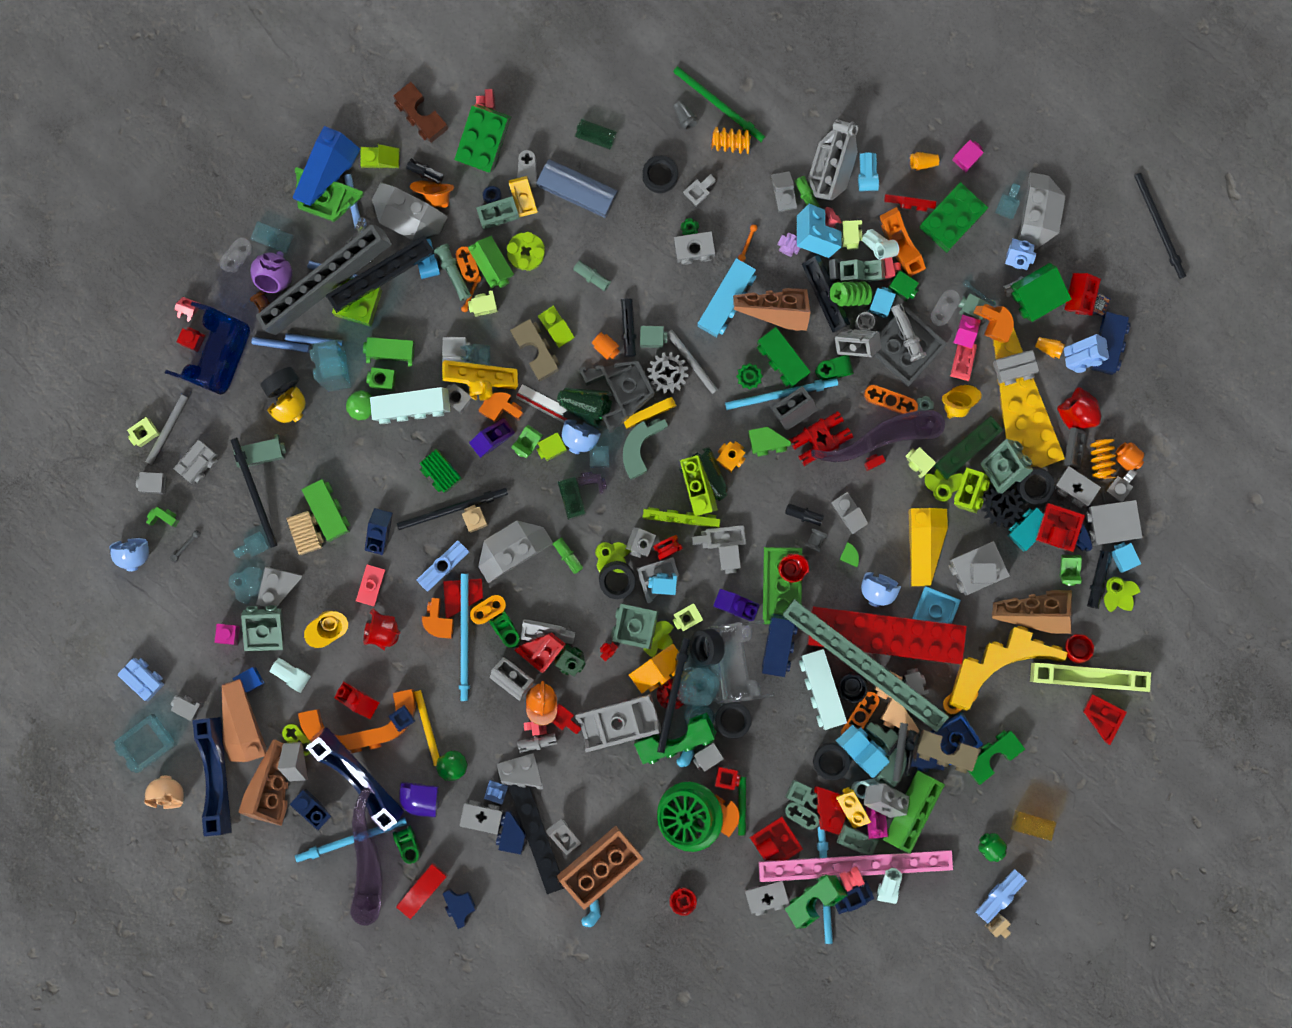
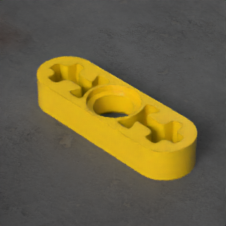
M673 397L667 398L633 414L624 422L626 429L631 428L677 405Z

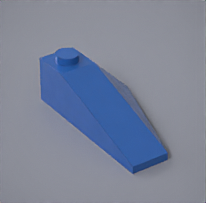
M324 126L314 144L293 199L311 206L326 192L327 187L334 181L336 182L345 170H349L353 166L361 149L341 132Z

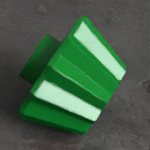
M749 363L742 365V368L738 369L736 377L739 379L738 384H741L743 388L751 390L752 388H757L758 384L762 383L761 378L763 375L761 374V369L757 368V365Z

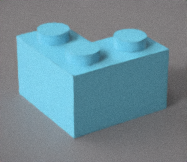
M808 204L797 215V247L830 258L842 247L841 231L825 225V209Z
M851 725L836 742L847 751L849 756L865 772L874 778L889 763V760L885 757L887 753L873 740L869 742L866 738L868 734L861 727L857 729Z

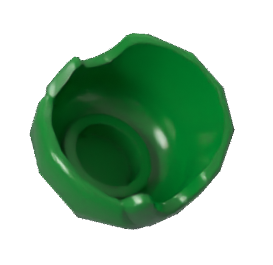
M451 750L438 758L436 770L438 775L445 781H455L466 773L468 763L462 753Z

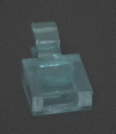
M1013 183L1008 196L1002 194L995 213L1011 220L1014 218L1020 203L1015 198L1021 186Z
M261 531L243 539L245 545L233 550L236 558L242 557L247 553L254 557L268 550L269 547Z

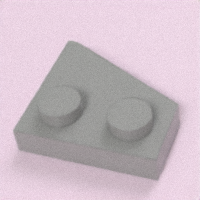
M673 556L637 567L647 604L651 603L658 595L652 593L651 588H648L649 576H657V573H667L669 577H672V573H676L677 577L679 576Z
M265 566L256 605L265 607L269 605L278 606L298 583L302 575Z
M534 753L497 764L502 784H515L520 787L532 786L537 787V789H543Z

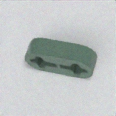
M790 802L786 805L785 814L791 820L809 830L815 829L818 826L819 818L811 810L796 802ZM798 806L797 811L802 814L800 816L797 814L791 816L790 810H788L789 807ZM804 815L807 817L813 815L815 824L806 825L807 821L802 817Z

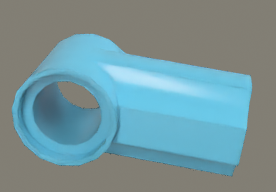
M862 153L859 155L860 174L858 176L859 191H878L879 176L877 174L876 153Z

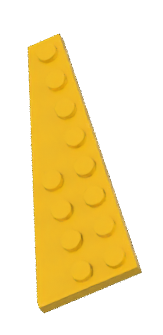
M1014 327L1008 342L1000 343L992 339L996 360L1023 352ZM1023 378L1016 379L1017 383L1005 386V383L999 384L998 382L1005 440L1009 439L1021 443L1023 446L1022 453L1032 460L1031 467L1043 468L1064 460L1065 457L1034 378L1025 381Z

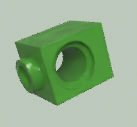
M371 367V372L367 373L369 387L372 389L394 391L396 371ZM380 374L386 377L385 382L382 384L376 382V378Z

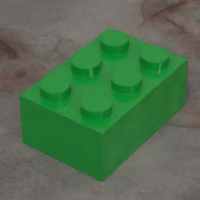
M479 104L472 105L454 160L488 173L494 171L511 116Z
M960 182L921 223L919 228L948 253L987 211L988 207Z

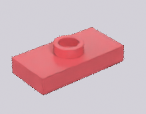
M957 344L950 374L951 377L969 381L977 344H973L972 348Z
M366 565L356 598L357 602L375 607L385 575V569Z

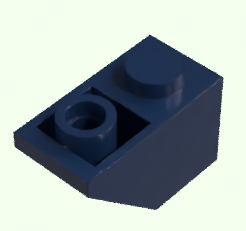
M374 508L368 522L364 551L380 555L384 554L392 523V512Z
M307 789L302 790L290 803L316 830H319L331 817L321 802Z
M507 811L506 815L502 814L500 826H503L502 834L498 833L496 845H499L498 850L521 855L526 834L513 813Z

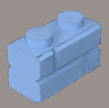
M1095 334L1065 347L1066 367L1076 373H1082L1090 366L1101 365L1102 361L1109 359L1107 340Z
M133 658L118 673V676L144 701H149L164 686V683L161 682L163 678L155 671L152 673L147 668L149 665L142 658L139 660Z

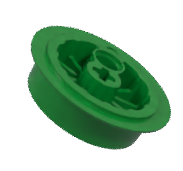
M681 782L673 785L663 794L658 804L657 821L661 833L671 845L683 851L695 852L706 849L716 841L722 829L723 813L717 797L707 787L695 782ZM680 796H684V807L679 799ZM689 797H692L694 802L689 808ZM673 800L675 801L677 808H675L672 805ZM699 802L703 808L696 811L695 807ZM669 810L676 815H669ZM698 818H701L702 822H704V827L698 825ZM669 819H675L676 822L670 825ZM678 824L679 827L677 828L676 832H674L672 827ZM682 829H683V838L679 835ZM688 830H689V832H690V834H691L693 840L688 839ZM696 832H701L702 835L698 837Z

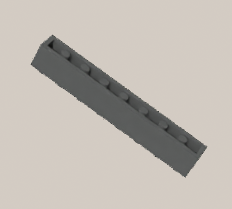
M372 224L258 313L256 317L263 330L277 335L322 300L328 293L332 292L390 247L392 244L384 230Z

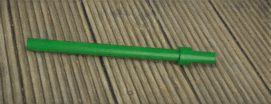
M677 66L674 69L673 73L739 124L744 132L748 130L749 134L760 142L765 139L766 136L758 131L753 123L743 119Z

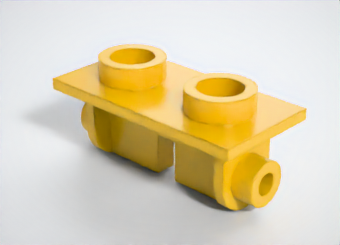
M849 787L843 789V794L836 798L852 827L855 829L871 823L854 790Z

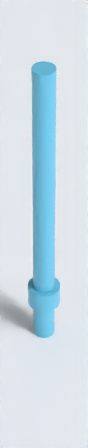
M837 378L824 381L820 379L814 381V383L802 386L807 392L815 390L819 392L823 391L824 388L837 386L838 380ZM802 386L726 402V410L787 397Z
M406 818L399 819L396 824L385 832L407 825ZM378 826L320 847H311L308 851L295 855L297 863L309 858L315 859L326 852L384 832Z
M818 827L819 842H817V850L819 851L820 858H827L829 846L828 842H826V831ZM823 904L825 944H832L831 906H824Z

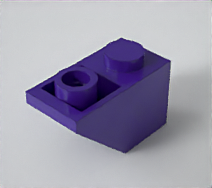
M723 589L719 590L713 607L750 622H754L760 606L758 603Z

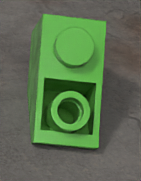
M769 427L748 431L752 454H757V457L769 455L768 451L776 450V453L785 452L791 446L789 440Z

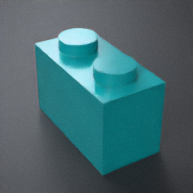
M1029 508L1022 515L1024 519L1020 523L1015 522L1008 529L1010 533L1007 536L1023 552L1027 551L1036 542L1035 539L1043 517V513L1038 508L1033 510Z

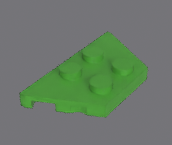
M298 167L295 168L296 188L304 171ZM334 181L326 188V192L311 206L297 201L298 208L335 222L364 196V192Z

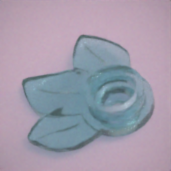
M247 567L241 573L236 572L229 577V587L235 591L236 599L239 602L249 604L251 596H258L261 585L258 579L263 572L261 569ZM241 579V585H235V580Z

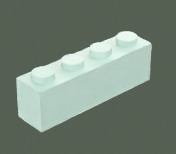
M443 387L370 397L372 420L379 421V424H389L394 419H397V422L408 421V417L425 419L426 415L430 414L433 417L444 416V412H451L449 391Z
M824 649L802 655L799 665L801 671H805L807 679L804 680L807 690L811 689L813 694L810 700L813 709L817 708L819 715L816 716L819 727L823 726V729L827 730L846 724L845 714Z

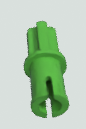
M806 177L797 178L794 183L801 194L800 198L804 200L806 206L812 204L820 207Z
M562 537L552 544L561 555V560L566 562L574 574L583 569V566L573 554L574 551L570 550Z

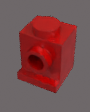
M190 327L187 330L182 328L176 342L181 346L199 352L206 335Z

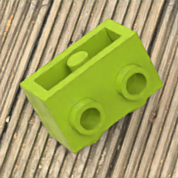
M966 468L965 473L961 477L959 490L955 494L954 504L960 509L977 514L978 509L982 508L984 502L982 497L984 491H987L989 488L990 480L985 473Z

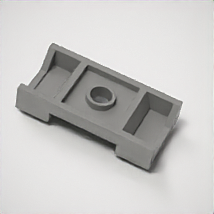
M651 694L602 708L587 710L575 715L576 720L581 725L586 752L658 734L662 731ZM620 719L623 723L622 728H615L613 720Z

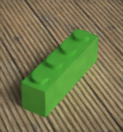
M917 771L905 794L909 796L907 815L894 817L890 827L887 829L888 837H884L883 840L910 854L945 784Z

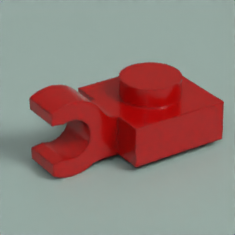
M613 642L611 644L604 643L599 648L602 653L600 657L607 661L615 654L618 646Z
M559 703L557 705L556 718L552 723L562 731L565 727H568L575 734H578L581 730V727L571 720L575 715Z

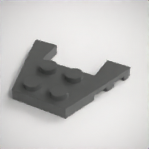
M639 361L579 369L586 386L605 378L620 408L602 416L609 433L615 431L655 395Z

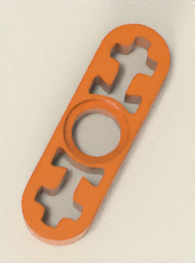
M877 385L868 386L864 392V398L869 403L902 415L912 416L918 410V404L914 399ZM875 389L878 395H882V392H884L885 395L882 398V403L878 402L880 400L879 397L871 399L868 391L871 392ZM889 395L896 398V404L893 406L887 405L885 401ZM900 398L903 399L902 403L905 405L911 402L914 410L907 412L904 406H900V409H897Z
M867 692L866 697L873 695V700L875 701L874 705L870 704L867 709L871 710L869 713L865 709L859 708L861 704L865 707L867 700L864 698L858 702L847 723L841 729V735L851 726L849 724L851 720L862 729L865 727L879 704V697L876 693ZM858 711H862L865 714V720L860 723L854 718L855 713Z

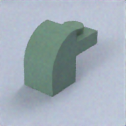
M884 260L840 262L841 281H863L869 283L875 280H884Z

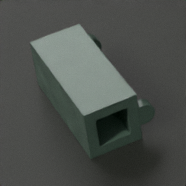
M274 434L275 439L241 446L242 451H245L247 456L246 462L248 467L285 459L284 454L287 453L285 443L281 442L279 434Z

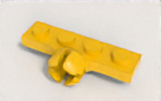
M444 360L442 363L443 381L467 384L469 386V395L473 400H477V395H479L480 401L488 400L493 394L492 387L515 390L518 387L517 369Z

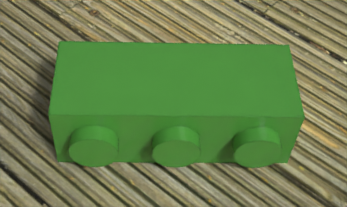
M321 479L301 489L328 542L350 532L348 527L351 525L346 516L342 517L339 511L342 507L338 499L334 500L331 494L334 491L329 482Z

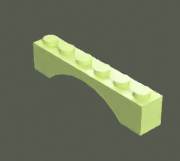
M1031 663L1030 682L1150 692L1151 672Z

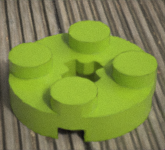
M531 232L519 233L507 245V256L515 268L531 271L539 267L543 262L545 247L537 235ZM523 247L531 249L529 256L521 255Z

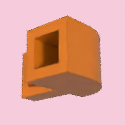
M988 304L976 306L974 314L989 320L984 335L1000 343L1008 342L1014 327L1010 311L1004 306L995 308Z
M504 392L492 394L488 400L483 402L478 410L495 423L503 411H506L518 420L524 415L521 411L522 407L515 402L510 404L512 396Z
M432 598L431 602H428L427 613H430V617L422 616L423 626L429 634L435 637L452 639L454 619L439 618L441 599Z
M715 795L723 813L721 832L730 837L739 822L738 808L731 800L725 806V800Z

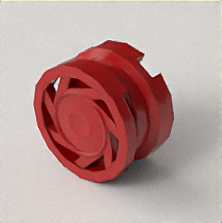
M677 535L653 546L654 550L658 552L659 560L683 549L682 545L678 543L679 538Z
M678 888L673 891L669 899L670 907L678 915H689L696 908V896L690 889Z

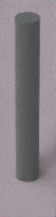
M900 723L893 781L895 782L901 781L908 728L907 723Z

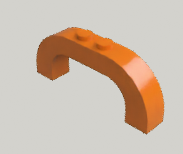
M414 689L393 693L395 711L405 705L414 718L416 709ZM320 709L298 713L301 728L309 740L325 728L322 723ZM390 721L387 725L380 728L335 736L351 753L361 752L362 747L369 746L370 749L381 747L380 743L399 737L408 727L399 732L392 721Z

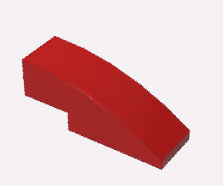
M432 863L396 908L411 920L448 875Z

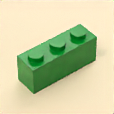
M777 327L757 341L759 345L757 346L758 351L762 356L766 355L769 358V365L774 371H779L782 375L780 379L785 386L789 385L793 388L810 375V370Z

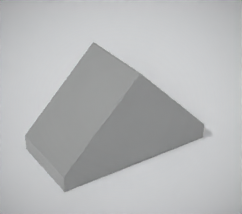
M302 742L284 743L282 746L278 770L288 781L308 780Z

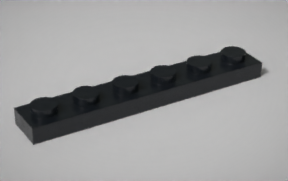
M423 236L328 293L326 298L337 313L433 255L434 250Z
M508 785L547 895L564 889V886L557 877L560 870L530 786Z

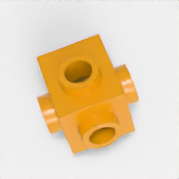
M736 441L734 443L729 442L727 445L724 443L718 450L720 455L716 462L730 472L736 466L740 468L746 459L743 457L745 455L744 447ZM733 453L735 457L730 458L728 454Z

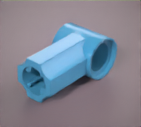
M426 239L432 247L431 239ZM434 254L418 263L422 279L440 275L438 261Z

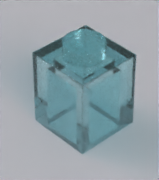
M609 446L589 448L590 468L610 467Z

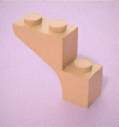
M893 673V674H894L895 676H897L899 679H901V680L903 679V677H901V676H899V675ZM875 686L876 695L885 700L888 697L890 698L880 718L884 721L883 725L894 729V727L900 729V723H907V730L919 733L918 727L906 709Z

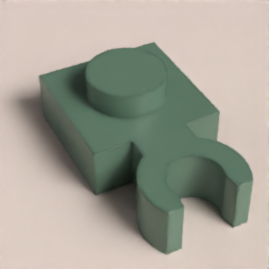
M793 779L785 797L803 806L808 801L811 807L817 808V805L813 803L817 793H810L811 787Z

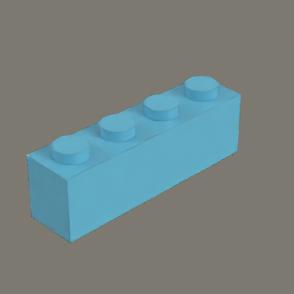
M736 258L700 318L697 327L716 338L719 334L723 335L728 327L725 324L729 317L732 319L736 313L733 305V295L747 294L745 289L748 285L752 286L757 277L754 275L756 269Z

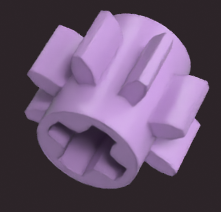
M787 233L786 237L784 235L781 236L778 245L781 246L779 251L791 257L793 253L798 254L800 247H797V236L791 233Z

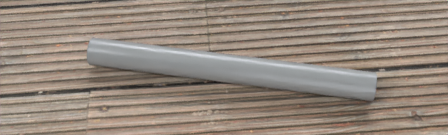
M670 330L667 336L708 390L712 394L717 392L718 389L675 332Z
M181 394L145 462L151 465L154 463L188 397Z

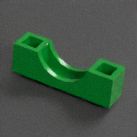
M708 712L689 718L686 733L677 739H668L665 753L657 752L660 740L658 734L635 739L634 745L642 764H653L659 761L660 758H670L675 756L677 752L683 750L685 752L691 751L697 745L712 743L715 740L716 731Z

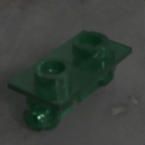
M581 119L580 123H578L575 137L611 149L617 132Z

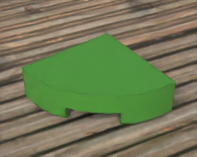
M847 542L839 560L858 567V552L852 544Z

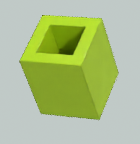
M558 432L538 442L539 448L536 449L541 459L545 458L546 461L567 451Z

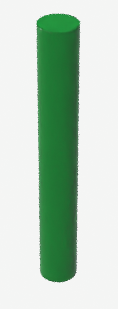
M740 777L738 835L740 836L746 835V777Z

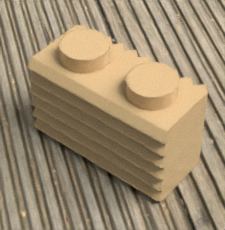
M306 511L286 518L299 555L323 548L321 543H324L322 533L317 532L315 525L318 522L314 514Z

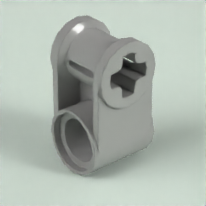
M524 150L518 158L517 178L527 176L530 187L537 188L535 155L532 151ZM526 156H529L532 160L529 161V164H525V161H523L526 159Z

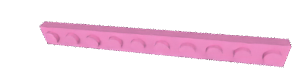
M942 850L911 852L910 854L893 853L759 862L760 882L817 879L826 874L840 877V873L844 871L849 872L851 868L856 866L861 876L882 875L890 868H896L900 873L953 870L952 851Z

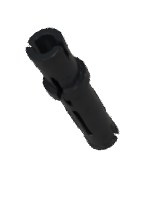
M630 298L621 299L623 335H621V338L624 340V357L636 356L635 339H637V336L634 334L633 299Z
M1100 550L1093 583L1089 588L1091 592L1087 607L1099 609L1102 593L1105 592L1104 584L1112 555L1111 552Z

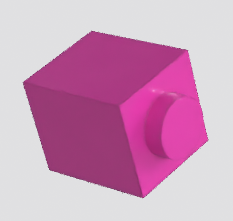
M969 140L954 156L952 161L966 173L981 158L984 152L977 142Z
M962 314L953 343L972 348L981 320Z
M217 624L214 643L238 645L240 626Z

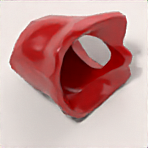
M1081 387L1074 391L1071 398H1067L1064 403L1057 407L1064 424L1069 429L1092 428L1098 426L1101 422V409L1097 399ZM1078 400L1073 406L1070 407L1072 402Z

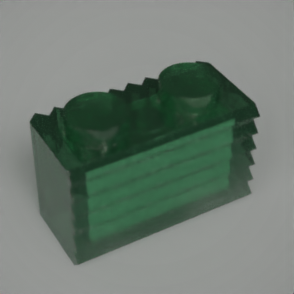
M572 477L558 481L568 520L585 516L586 512L577 478Z

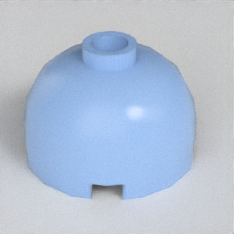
M565 420L562 429V440L569 447L570 452L580 454V452L592 450L597 445L601 435L598 429L586 423H583V425L576 424L577 420Z
M131 538L123 544L121 541H117L109 546L112 561L115 565L127 569V571L138 570V567L143 565L149 556L148 541L143 538Z
M866 572L862 580L861 590L863 596L869 601L868 603L874 607L891 604L897 598L901 586L897 587L898 582L882 574L876 577L873 576L874 572Z

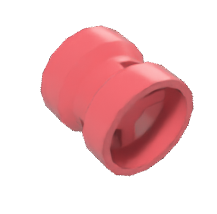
M857 866L851 868L849 872L844 871L839 874L847 892L856 885L861 886L865 884Z

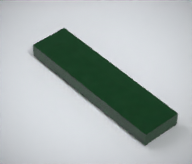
M990 416L940 459L934 467L947 480L1003 431L1002 427Z

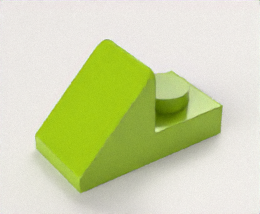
M385 145L361 147L360 166L361 168H399L400 149Z
M554 306L538 315L539 320L558 348L575 338Z

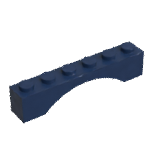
M221 717L192 720L194 740L202 757L206 780V797L202 815L204 837L232 833Z
M327 727L314 735L306 746L310 753L319 762L332 767L351 783L365 803L371 819L383 832L396 824L404 810Z

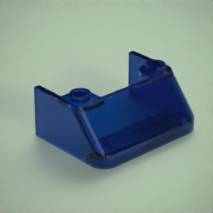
M192 302L191 306L205 311L202 324L204 328L211 332L198 366L188 364L183 368L181 374L166 370L165 374L220 395L225 394L230 387L250 335V327L247 323L215 308Z

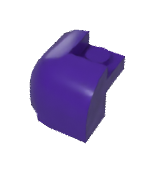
M401 782L400 803L409 814L436 817L437 809H439V786Z

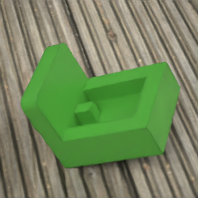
M527 425L511 448L515 450L517 455L527 458L533 453L543 435Z
M156 507L147 515L148 520L146 523L153 526L158 518H160L169 525L176 527L179 520L175 518L177 515L171 510L167 509L165 511L162 508Z
M1061 555L1060 578L1063 584L1074 586L1082 583L1080 576L1081 555Z

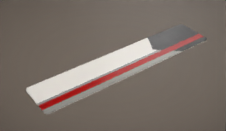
M525 385L520 387L516 395L517 399L565 423V420L570 419L577 420L576 424L583 425L586 419L581 414Z

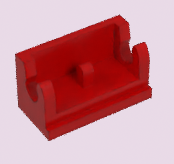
M1073 273L1069 288L1071 300L1066 302L1064 310L1075 312L1078 315L1092 316L1101 279L1089 273Z

